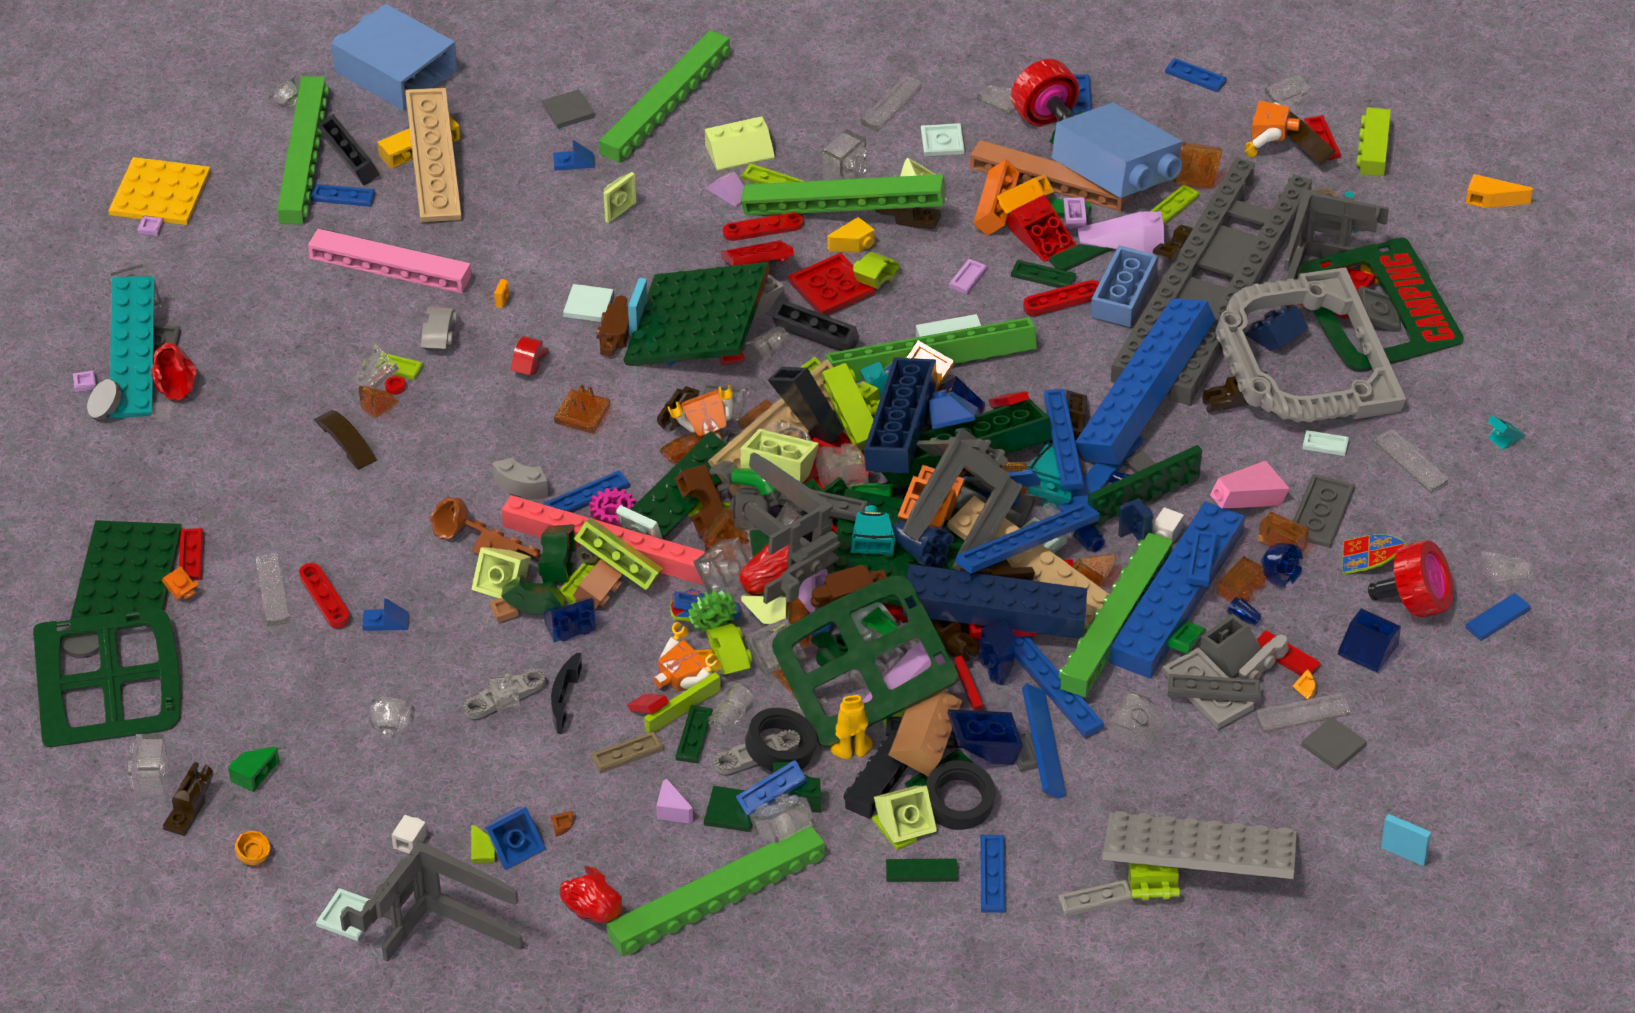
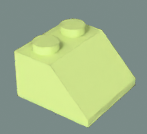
M913 786L874 797L879 820L894 843L937 831L927 786Z

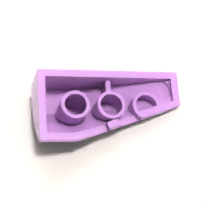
M1161 211L1138 212L1077 228L1079 244L1113 249L1123 246L1153 254V249L1159 243L1164 244V224Z
M921 641L912 647L883 678L888 689L892 690L931 666V660ZM942 654L934 657L938 665L945 663ZM871 692L863 699V703L872 699Z

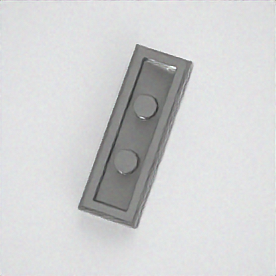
M1126 880L1058 895V900L1065 917L1133 902Z

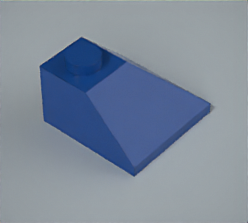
M946 390L937 391L929 399L933 429L973 421L979 413L978 407L954 392L947 393Z
M516 807L497 817L485 827L505 870L545 850V846L527 807Z

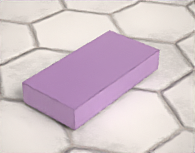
M968 259L950 281L949 288L968 294L987 270V265Z

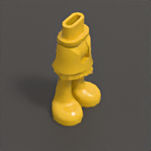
M859 695L846 696L840 704L835 733L840 742L830 746L832 754L838 758H852L851 736L854 735L853 749L858 757L866 756L873 748L871 737L865 734L868 719L864 703Z

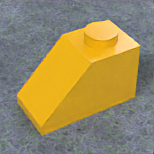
M859 217L827 235V249L833 252L859 253L864 249L871 248L875 243V229Z

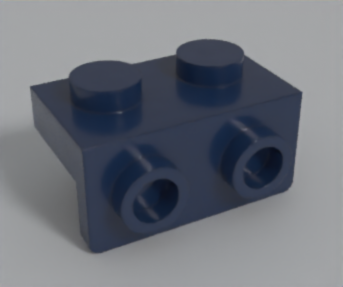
M1139 498L1120 506L1118 532L1120 538L1132 533L1140 542V540L1146 538L1148 533L1153 534V513Z

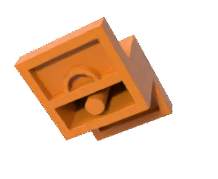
M923 465L919 476H913L898 514L899 519L907 521L911 510L934 472V468ZM958 477L929 525L942 527L945 520H950L965 482L964 478Z

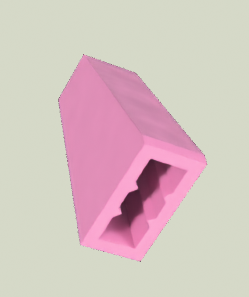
M1262 461L1219 477L1210 496L1221 509L1278 506L1283 503L1290 488L1267 461Z

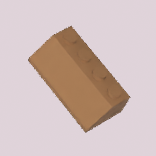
M943 690L905 709L888 755L929 777L942 758L962 700Z

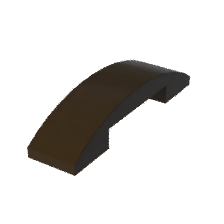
M1181 224L1174 230L1173 238L1166 244L1159 243L1153 249V254L1174 261L1193 228Z
M331 410L314 418L319 427L324 432H328L346 452L347 458L357 470L376 462V458L365 440L343 415Z

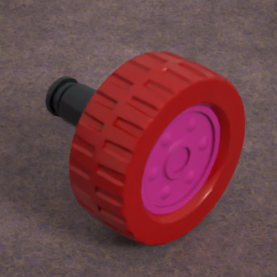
M1056 59L1037 61L1023 70L1015 80L1011 90V101L1017 112L1029 124L1044 126L1075 116L1071 109L1074 107L1079 96V83L1064 63Z
M1429 540L1411 543L1399 548L1394 558L1395 577L1378 581L1375 584L1370 583L1368 586V594L1372 600L1375 601L1378 598L1383 599L1400 595L1406 609L1413 616L1419 618L1445 612L1450 608L1453 601V581L1449 565L1438 545Z

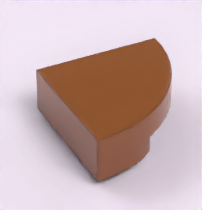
M573 811L550 816L556 837L565 834L568 831L567 829L572 827V822H574Z

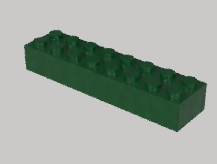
M1029 398L1025 401L978 414L973 421L924 431L919 441H930L931 438L949 440L950 437H956V429H965L977 439L990 440L991 444L989 447L993 450L1002 449L1005 451L1004 454L1051 440L1050 417ZM917 446L909 473H881L896 489L904 488L910 485L913 476H919L923 465L935 469L942 456L932 457Z

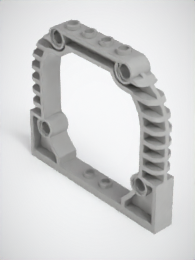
M1346 267L1302 273L1295 280L1292 278L1286 281L1277 280L1274 283L1264 282V284L1260 285L1257 283L1249 287L1246 286L1232 296L1226 310L1221 314L1216 327V338L1221 343L1223 354L1230 363L1231 373L1237 379L1239 391L1243 393L1246 402L1251 406H1261L1268 413L1273 411L1279 418L1284 420L1287 418L1292 419L1293 422L1297 423L1301 421L1307 423L1314 420L1323 421L1328 418L1336 419V417L1343 418L1348 417V415H1352L1354 419L1401 412L1406 397ZM1293 304H1303L1304 307L1310 310L1324 307L1339 315L1348 314L1355 329V335L1362 344L1363 353L1367 355L1374 372L1367 381L1355 380L1350 390L1312 396H1295L1278 389L1274 379L1268 374L1261 372L1244 335L1248 322L1246 315L1259 309Z

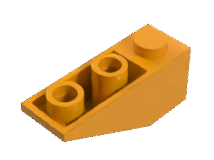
M1043 174L999 194L997 198L1000 207L1008 214L1012 210L1044 194L1047 197L1054 190L1046 175Z
M1473 174L1467 189L1466 204L1483 208L1531 204L1533 188Z

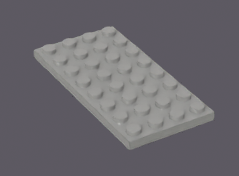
M1123 811L1109 813L1103 860L1293 879L1297 831H1292L1285 827L1271 829L1264 825L1251 827L1241 823L1221 824V822L1215 820L1201 822L1193 818L1181 820L1174 819L1171 816L1151 817L1149 814L1144 813L1131 815Z

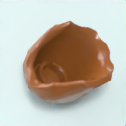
M446 497L436 505L435 510L430 516L434 535L446 540L454 537L466 526L465 522L469 520V510L461 498Z

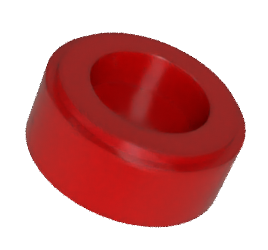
M392 376L385 381V390L389 394L398 395L406 389V381L400 376Z

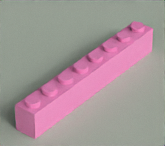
M317 229L308 244L310 259L458 293H463L471 279L470 263Z

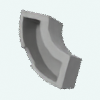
M429 306L426 311V315L429 316L428 323H423L421 347L449 349V346L453 344L452 330L454 324L458 322V312H455L453 307Z
M513 457L492 463L494 481L504 492L520 496L522 499L548 498L547 480L540 466H523L517 463Z

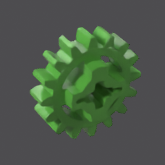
M713 590L712 594L705 592V597L703 598L698 596V602L691 603L693 609L688 610L691 624L696 630L700 629L701 633H704L706 629L717 628L718 626L728 624V620H734L732 614L737 613L735 608L737 605L730 593L726 594L724 590H721L718 594L716 590Z

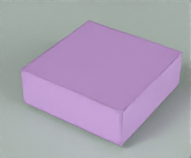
M143 216L137 229L138 234L158 236L163 225V218Z
M94 370L73 373L75 392L92 390L96 387Z

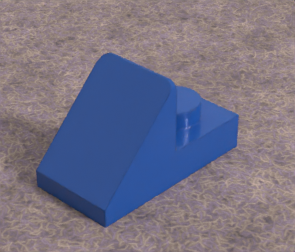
M572 140L573 151L553 153L554 171L595 168L593 152L575 140Z
M384 598V609L364 610L363 631L408 630L409 612L389 599Z

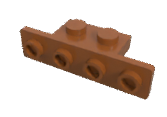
M476 519L474 522L466 520L465 524L468 527L481 533L472 552L479 555L480 548L487 547L512 550L518 553L522 552L537 560L541 559L539 554L541 550L532 545L524 547L521 545L523 542L511 536L510 539L503 537V532L495 528L490 531L486 529V524Z

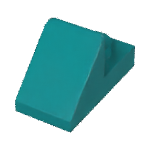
M880 362L861 369L860 374L866 383L879 388L881 398L889 373H885Z
M1494 415L1488 420V423L1493 426V432L1488 439L1502 450L1526 436L1513 424Z
M1037 474L1041 484L1027 487L1028 494L1041 497V509L1069 503L1071 500V490L1062 491L1060 481Z

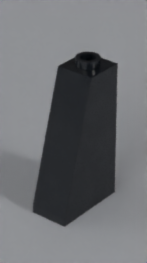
M781 367L768 379L772 387L814 438L827 443H832L839 438V434L844 428L808 368Z

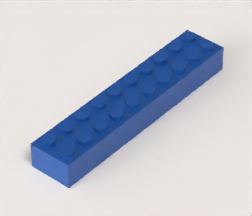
M1171 299L1075 443L1083 461L1120 465L1216 319L1208 301Z
M1206 501L1203 503L1111 645L1110 664L1149 679L1152 678L1171 648L1167 646L1168 639L1185 621H1188L1209 588L1208 586L1186 584L1195 530L1217 533L1209 581L1210 586L1244 533V515L1228 509H1221L1220 506Z

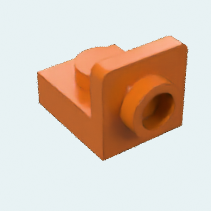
M181 566L162 579V582L177 601L183 597L185 600L192 597L196 593V587L199 585L197 580L192 582Z

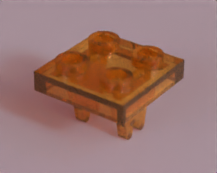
M1183 142L1179 158L1182 160V169L1173 181L1180 184L1213 188L1223 150L1220 147Z
M580 385L579 390L571 389L554 416V423L594 434L611 405L610 399L596 396L591 387L585 390V387Z
M727 508L723 509L703 535L705 550L708 553H712V568L716 570L726 557H737L738 553L734 552L737 549L736 543L746 544L749 541L746 538L747 532L735 527L733 511Z

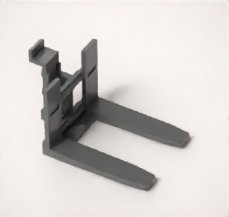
M1304 189L1285 257L1284 270L1288 271L1290 268L1288 279H1297L1298 269L1303 263L1305 255L1325 258L1329 255L1356 249L1349 247L1353 230L1376 233L1379 223L1387 224L1389 208L1379 205L1376 207L1374 204L1354 201V198L1344 197L1343 199L1318 194V191ZM1315 231L1340 236L1339 245L1314 240Z
M956 429V437H950L949 440L931 438L930 441L917 442L916 445L932 457L942 456L911 510L903 528V533L913 540L920 538L933 520L962 469L965 468L975 476L967 477L965 480L967 483L981 493H992L958 553L961 554L992 540L1023 485L1016 483L1006 471L1000 468L1004 467L1008 460L1003 456L1004 450H993L989 447L991 444L990 440L977 439L965 429ZM955 559L952 568L960 571L962 567L956 563Z
M754 452L750 454L749 467L767 483L808 513L786 526L750 502L745 504V517L770 537L769 554L772 555L789 545L787 571L783 572L782 576L765 585L763 602L768 604L785 594L786 602L790 603L799 597L800 584L804 580L839 560V557L831 552L841 544L837 541L838 535L831 531L832 519L829 517V514L833 510V505L784 470ZM813 531L812 542L802 537Z
M419 841L411 850L410 858L405 857L400 861L385 882L378 886L371 900L366 901L361 912L347 906L340 915L343 931L352 926L365 932L371 923H375L378 917L381 919L385 917L391 920L393 933L382 945L383 960L387 962L427 910H431L514 948L521 949L523 947L521 934L441 893L439 873L514 905L519 901L518 891L499 879ZM414 892L416 903L402 920L401 907Z

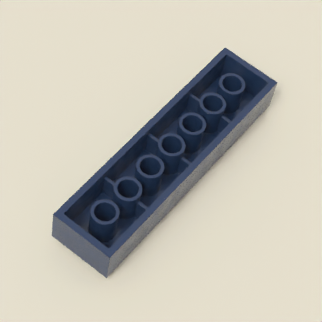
M894 357L864 447L866 471H873L875 473L895 472L897 474L910 472L917 449L916 444L920 439L930 407L929 399L933 396L937 384L936 359Z
M909 564L907 579L915 589L930 619L1077 639L1082 637L1086 617L1087 588L979 573L970 574L964 571ZM913 598L905 601L909 609L916 607Z

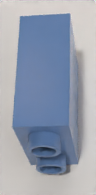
M384 4L372 14H366L356 26L345 34L337 35L331 43L334 69L337 74L403 111L407 109L406 90L433 89L457 71L455 41L388 4Z
M1112 102L1057 122L1052 159L1122 198L1176 178L1182 169L1180 155L1183 141Z

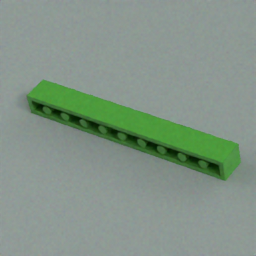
M709 30L599 140L600 155L619 163L624 158H628L631 151L636 146H640L643 139L647 135H651L654 128L658 124H662L665 117L672 113L681 101L683 102L686 99L687 94L691 90L694 91L698 83L702 79L705 80L709 72L713 68L716 69L724 57L727 58L731 52L730 38Z
M301 76L277 208L279 224H303L304 218L309 215L307 205L311 203V192L309 190H313V178L311 177L316 174V166L314 164L318 162V151L316 149H320L319 136H322L317 125L325 120V112L323 111L327 110V98L325 97H329L330 92L329 85H326L325 77Z
M943 174L744 185L741 204L744 215L752 216L788 214L791 212L816 213L944 206L947 188Z
M1030 317L827 353L825 354V360L828 359L833 367L846 363L849 370L852 369L855 373V382H860L864 380L860 374L861 369L880 362L884 369L893 362L894 357H908L918 341L953 360L954 363L961 364L971 360H985L993 356H1007L1015 352H1028L1029 350L1036 349L1035 326Z
M1148 533L1144 540H1140L1136 554L1133 553L1130 557L1128 567L1122 569L1120 579L1114 582L1111 594L1106 595L1103 607L1096 611L1093 623L1088 624L1085 636L1080 637L1076 650L1070 653L1067 665L1062 666L1059 672V679H1061L1060 689L1086 698L1110 658L1111 645L1172 553L1173 540L1152 533Z
M809 824L607 923V937L621 956L628 953L633 954L640 947L648 943L653 944L660 937L668 933H676L684 925L696 923L701 917L709 913H716L729 903H737L745 895L757 893L762 887L770 883H777L790 873H798L808 864L818 863L825 857V842Z

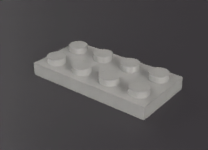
M1200 648L1185 654L1162 668V673L1168 679L1169 674L1229 678ZM1186 697L1217 729L1254 710L1253 702Z

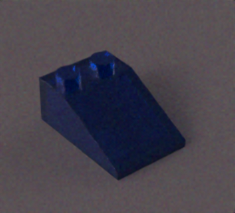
M948 709L947 714L959 747L992 764H1015L1023 744L1012 712Z

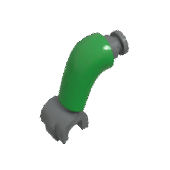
M723 461L715 464L709 470L711 475L718 473L725 480L717 486L719 491L728 488L732 484L750 486L757 489L760 495H765L767 500L770 499V507L779 504L778 499L781 492L767 483L751 468H738L731 461Z

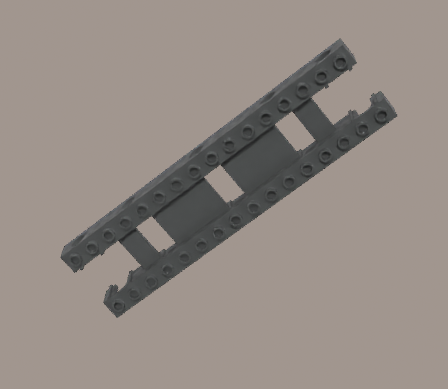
M1235 158L1112 363V382L1117 381L1172 298L1208 301L1216 320L1171 386L1170 400L1188 406L1191 405L1223 349L1221 343L1216 338V327L1221 314L1226 310L1229 300L1235 293L1246 286L1249 287L1257 283L1261 284L1294 226L1304 189H1312V179L1293 174L1291 178H1288V184L1284 191L1279 194V199L1274 208L1269 210L1242 202L1245 195V181L1248 187L1254 183L1255 163ZM1233 216L1263 225V227L1256 236L1224 225L1228 224ZM1201 268H1205L1233 278L1228 287H1223L1194 278V276H1197Z

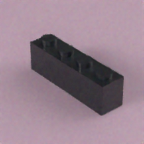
M334 114L317 125L325 140L362 185L367 184L380 175L372 160Z
M782 299L772 315L776 328L839 351L854 349L859 340L856 326Z
M890 733L886 740L881 741L876 754L870 756L865 769L857 774L854 784L846 789L843 797L845 799V809L870 819L877 810L874 797L889 793L904 773L908 765L888 755L896 735Z

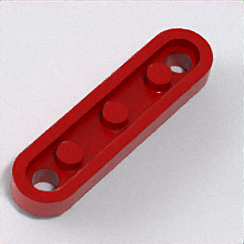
M791 212L731 222L723 227V237L729 241H737L797 231L803 226V217L798 213Z
M1088 280L1028 296L1024 299L1023 310L1028 315L1037 316L1090 302L1099 282Z
M315 563L304 564L299 569L300 580L327 623L333 628L346 626L350 620L348 609L320 566Z

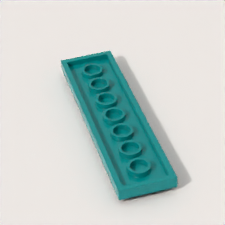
M154 276L112 277L110 379L120 385L119 390L122 396L116 411L112 414L109 413L110 418L153 416V379L151 377V368L154 363Z

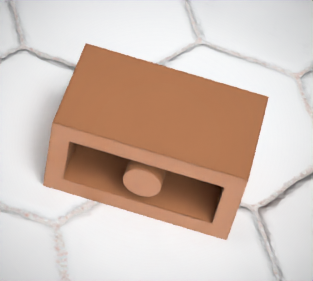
M600 559L579 584L573 596L595 611L599 605L603 607L610 599L608 595L610 591L615 593L622 584L620 578L623 574L603 559Z

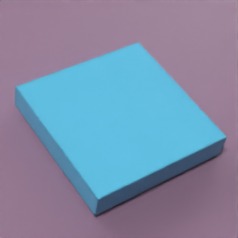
M645 278L638 279L628 305L630 335L637 331L639 320L644 313V307L647 303V279Z
M1388 814L1384 821L1381 848L1424 866L1428 859L1431 831Z

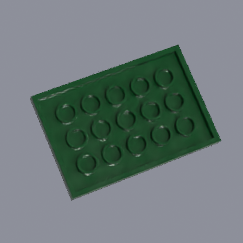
M95 520L71 619L122 611H138L144 608L164 610L168 588L162 582V579L173 571L182 524ZM140 616L127 618V621L140 620Z

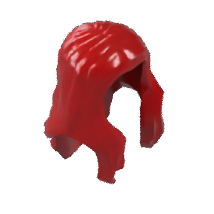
M166 343L158 348L153 355L154 363L151 368V377L156 389L160 393H164L165 397L170 400L182 401L194 390L193 383L197 375L196 367L179 346Z
M768 544L741 569L739 579L747 594L752 596L764 595L765 585L782 576L783 572L787 571L789 545L771 555L768 553Z
M584 866L588 875L573 878L571 881L566 880L560 884L562 902L565 903L566 907L572 909L579 918L591 919L600 924L609 923L617 919L623 911L621 895L606 883L605 875L595 867Z

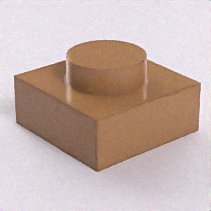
M503 598L489 602L490 609L497 623L519 616L518 609L509 605Z

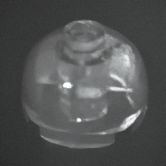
M381 697L380 702H375V699L371 701L369 720L372 727L381 733L382 737L394 738L408 731L413 723L416 710L413 705H411V708L407 707L404 700Z

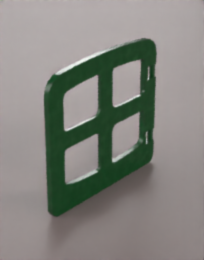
M891 576L872 583L815 610L778 632L772 642L773 653L806 719L813 725L816 731L818 744L826 748L840 742V739L835 735L838 714L831 717L824 714L814 694L816 687L851 670H859L872 694V699L864 703L868 719L867 728L955 685L959 679L958 672L910 581L903 576ZM897 597L909 618V622L871 642H865L851 617V613L878 601ZM910 598H913L916 607L909 609L905 602ZM834 622L848 647L847 653L809 673H804L793 652L794 645ZM913 639H919L931 660V666L892 690L888 689L875 664L876 659ZM939 654H942L945 663L938 665L934 658Z
M144 608L131 612L122 611L72 618L66 621L43 622L34 626L33 639L41 737L44 746L59 747L158 733L170 730L177 725L180 720L179 669L170 619L164 610ZM140 616V620L127 621L128 617ZM70 626V630L57 631V627ZM142 626L151 627L156 641L159 660L149 664L128 667L119 666L115 632L120 629ZM96 633L99 643L100 668L92 672L61 675V640L65 637ZM159 678L161 680L160 713L151 717L123 720L121 685L126 682ZM101 687L103 689L106 722L80 727L68 726L62 693L69 690Z

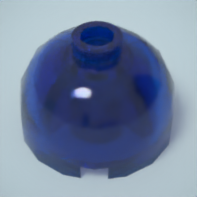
M1277 543L1270 546L1261 559L1264 577L1271 584L1287 588L1286 584L1290 580L1293 584L1302 572V567L1299 566V559L1303 560L1301 549L1297 545L1290 543ZM1279 573L1289 576L1288 580H1282Z

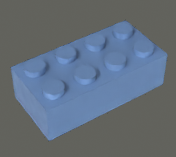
M1118 246L1092 297L1091 317L1131 327L1157 275L1158 255Z

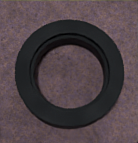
M768 708L758 712L752 718L745 738L746 750L750 757L757 764L770 771H773V762H792L794 760L803 769L810 762L817 743V735L813 725L801 714L785 708ZM770 728L787 731L789 729L791 731L794 730L800 735L802 748L795 752L777 751L763 742L760 733Z
M955 760L937 766L930 773L926 786L935 822L949 829L965 830L980 825L989 817L995 799V785L990 775L983 768L968 761ZM964 780L973 784L979 790L982 801L971 810L957 811L948 808L941 802L937 790L947 781Z

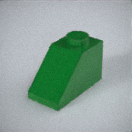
M272 746L241 753L229 765L230 781L254 792L280 762L278 748Z

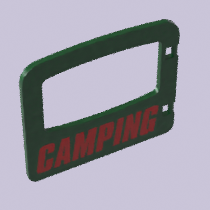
M1395 238L1384 243L1372 244L1329 255L1325 258L1309 260L1302 263L1298 269L1297 278L1302 273L1349 268L1361 264L1369 267L1389 296L1410 340L1407 343L1384 348L1390 364L1455 347L1463 342L1464 337L1411 243L1406 238ZM1388 247L1389 251L1380 253L1379 249ZM1330 262L1331 266L1322 268V266L1320 265L1322 263ZM1324 307L1312 310L1326 337L1348 368L1359 372L1371 370L1372 366L1367 355L1357 351L1343 331L1332 310Z

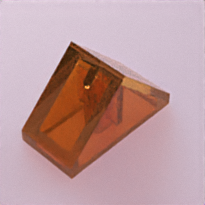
M363 385L359 387L361 409L375 419L399 403L398 399L385 390Z
M1114 553L1078 558L1072 567L1100 587L1107 579L1117 559V555Z

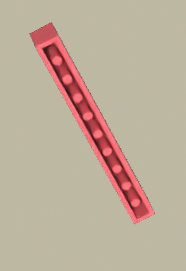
M510 495L501 510L503 527L540 538L549 526L569 524L574 525L576 536L584 523L590 519ZM596 520L663 568L661 573L705 585L713 571L712 553ZM576 541V548H578L581 544Z

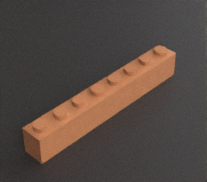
M979 140L970 154V169L988 173L989 169L1006 159L1020 171L1017 180L1019 183L1023 184L1045 174L1054 193L1071 198L1084 197L1085 202L1120 212L1130 196L1120 198L1059 162Z

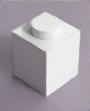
M1164 507L1152 525L1153 534L1173 540L1174 542L1183 529L1184 514Z
M404 815L392 833L393 848L410 854L418 841L423 843L426 838V822L416 817Z

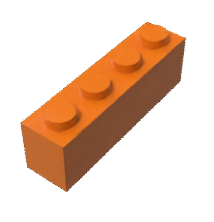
M1006 159L989 169L973 222L985 235H990L1005 225L1008 214L1000 207L997 196L1016 187L1020 171Z

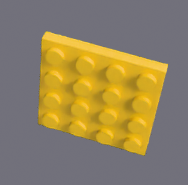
M133 157L108 210L109 215L142 219L143 216L163 218V222L188 225L211 169L209 166Z

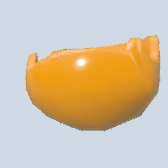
M248 831L240 834L235 843L237 858L242 863L250 866L259 865L264 862L271 849L267 837L257 831Z

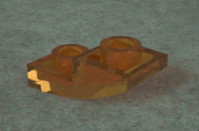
M697 433L679 437L660 448V453L666 456L669 461L679 462L704 437L698 436Z

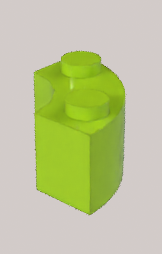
M870 252L860 261L857 260L855 262L853 272L856 281L879 289L886 280L891 282L894 279L901 265L894 259Z
M729 623L717 628L706 629L710 649H712L713 654L722 663V667L719 670L721 674L725 675L751 668V652L749 649L745 650L740 627H735L733 623Z

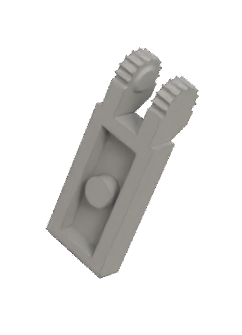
M1280 634L1267 643L1239 670L1240 679L1259 680L1261 674L1267 668L1270 669L1276 659L1283 658L1287 654V637Z

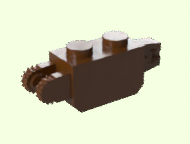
M623 295L617 296L613 304H608L606 312L602 313L601 327L598 326L596 338L600 339V355L613 356L616 349L626 347L629 337V315L627 298Z
M858 565L828 574L824 585L812 590L810 602L814 608L823 607L856 590L887 578L884 570L869 572L867 567Z

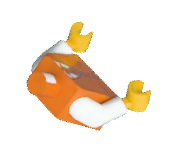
M1259 101L1252 123L1253 143L1247 142L1245 144V154L1253 158L1258 153L1257 148H1260L1265 143L1285 140L1288 130L1299 131L1300 119L1290 118V108L1280 105L1277 102Z
M728 385L729 389L726 391L721 390L720 386L718 390L682 402V408L680 403L676 402V409L668 407L671 417L676 418L679 424L691 433L696 432L698 436H702L711 431L723 440L720 429L727 426V421L731 419L734 407L731 385Z
M680 622L673 624L672 631L675 635L670 637L658 661L659 674L653 677V681L659 689L670 684L677 692L684 689L687 690L711 675L713 670L718 671L722 667V663L716 655L710 654L704 660L685 640L679 641L680 638L688 635V628L685 626L679 632L682 626Z

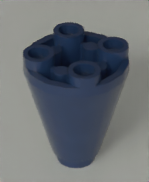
M896 521L892 525L895 541L919 565L935 568L945 565L947 561L946 555L954 541L953 534L949 533L947 529L929 525L918 540H913L903 533L906 521Z

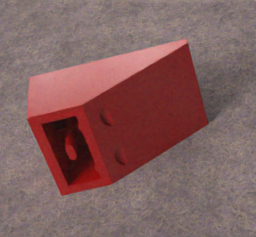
M1045 194L1012 210L1006 218V224L1012 233L1043 262L1049 260V257L1076 246L1075 241Z

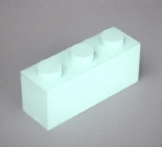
M977 314L916 325V337L981 326Z

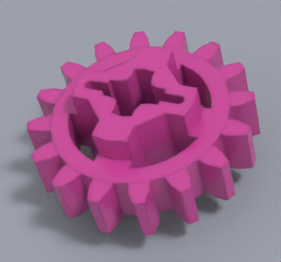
M617 487L613 491L606 488L605 493L598 491V497L592 496V502H589L590 517L621 527L616 510L620 505L631 509L636 504V499L632 498V493L626 494L625 489L619 492Z

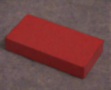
M644 693L627 704L631 712L653 714L667 705L669 701L666 695Z

